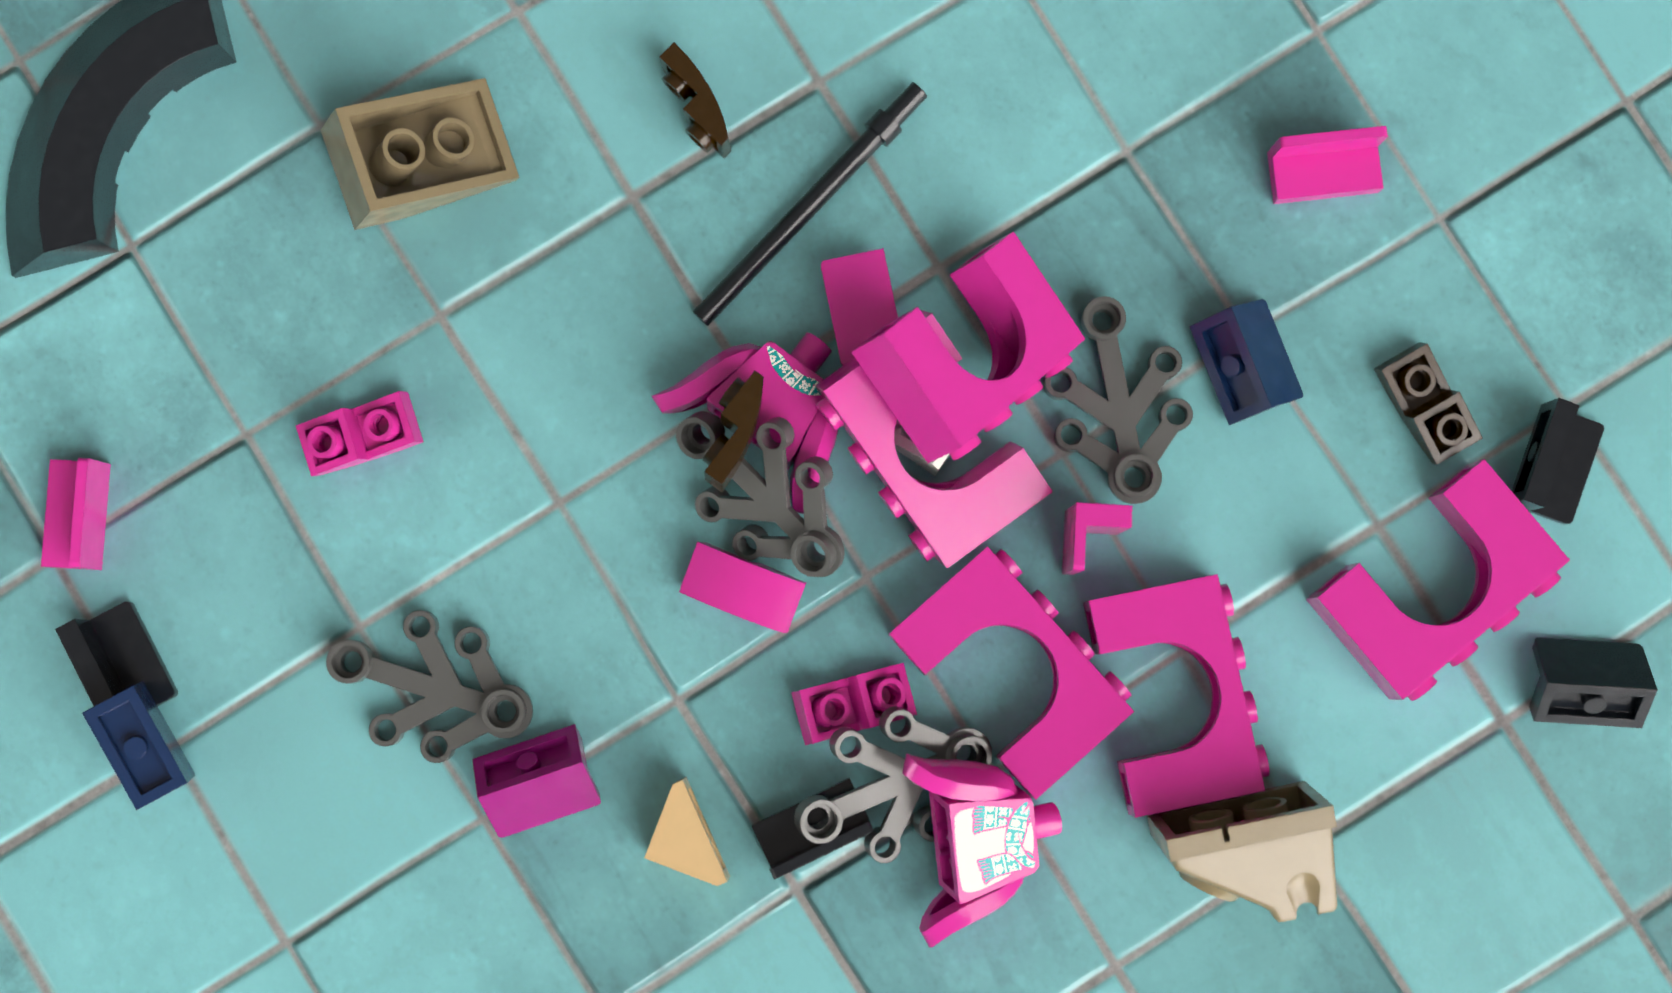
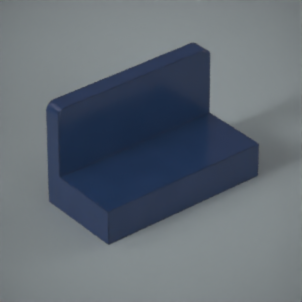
M1264 299L1231 306L1189 326L1229 425L1303 397V391L1267 302Z
M143 681L82 712L136 810L187 784L195 776L193 769Z

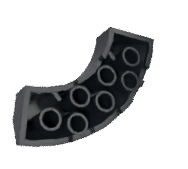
M121 0L92 23L66 50L44 81L29 109L17 140L9 173L6 199V243L13 277L18 278L119 252L115 229V206L118 184L115 183L124 152L129 153L138 134L151 117L149 112L172 90L177 92L198 77L237 62L222 0Z

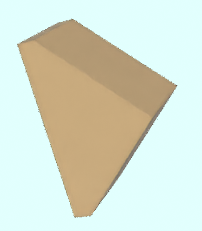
M687 777L672 784L644 858L719 886L728 882L730 874Z

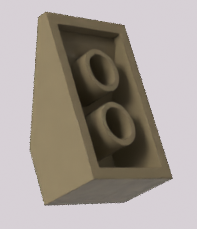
M486 78L335 108L321 128V133L354 230L405 219L514 182L520 178Z

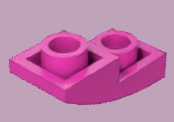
M397 391L353 409L340 408L296 425L312 477L362 464L424 442L409 394L404 391Z
M697 542L679 592L745 620L781 633H788L806 582L762 563L750 562L709 543Z
M904 663L791 693L805 745L828 740L837 729L842 727H850L860 731L879 726L882 713L893 706L901 707L909 711L913 716L918 715ZM897 716L892 722L904 719V716Z

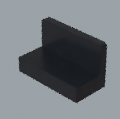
M1557 398L1540 406L1511 491L1530 513L1566 525L1572 523L1604 431V426L1601 423L1576 415L1580 405Z
M123 602L91 620L73 619L55 629L93 706L142 681L147 686L157 706L178 695V690L134 603Z
M1555 638L1535 639L1532 649L1540 677L1529 704L1534 722L1630 728L1643 727L1658 689L1644 649L1640 644Z
M849 777L814 795H822L832 799L855 788ZM801 801L752 824L751 827L770 864L769 871L775 880L874 831L873 825L866 811L864 810L843 819L842 828L838 836L824 844L813 843L798 831L794 816ZM815 808L810 811L807 817L809 825L818 824L822 820L823 809Z

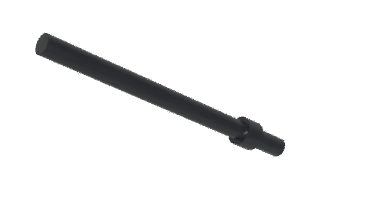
M912 82L885 111L879 109L864 124L867 130L692 312L705 325L709 326L881 145L887 147L902 132L900 125L927 98L926 93L917 84Z

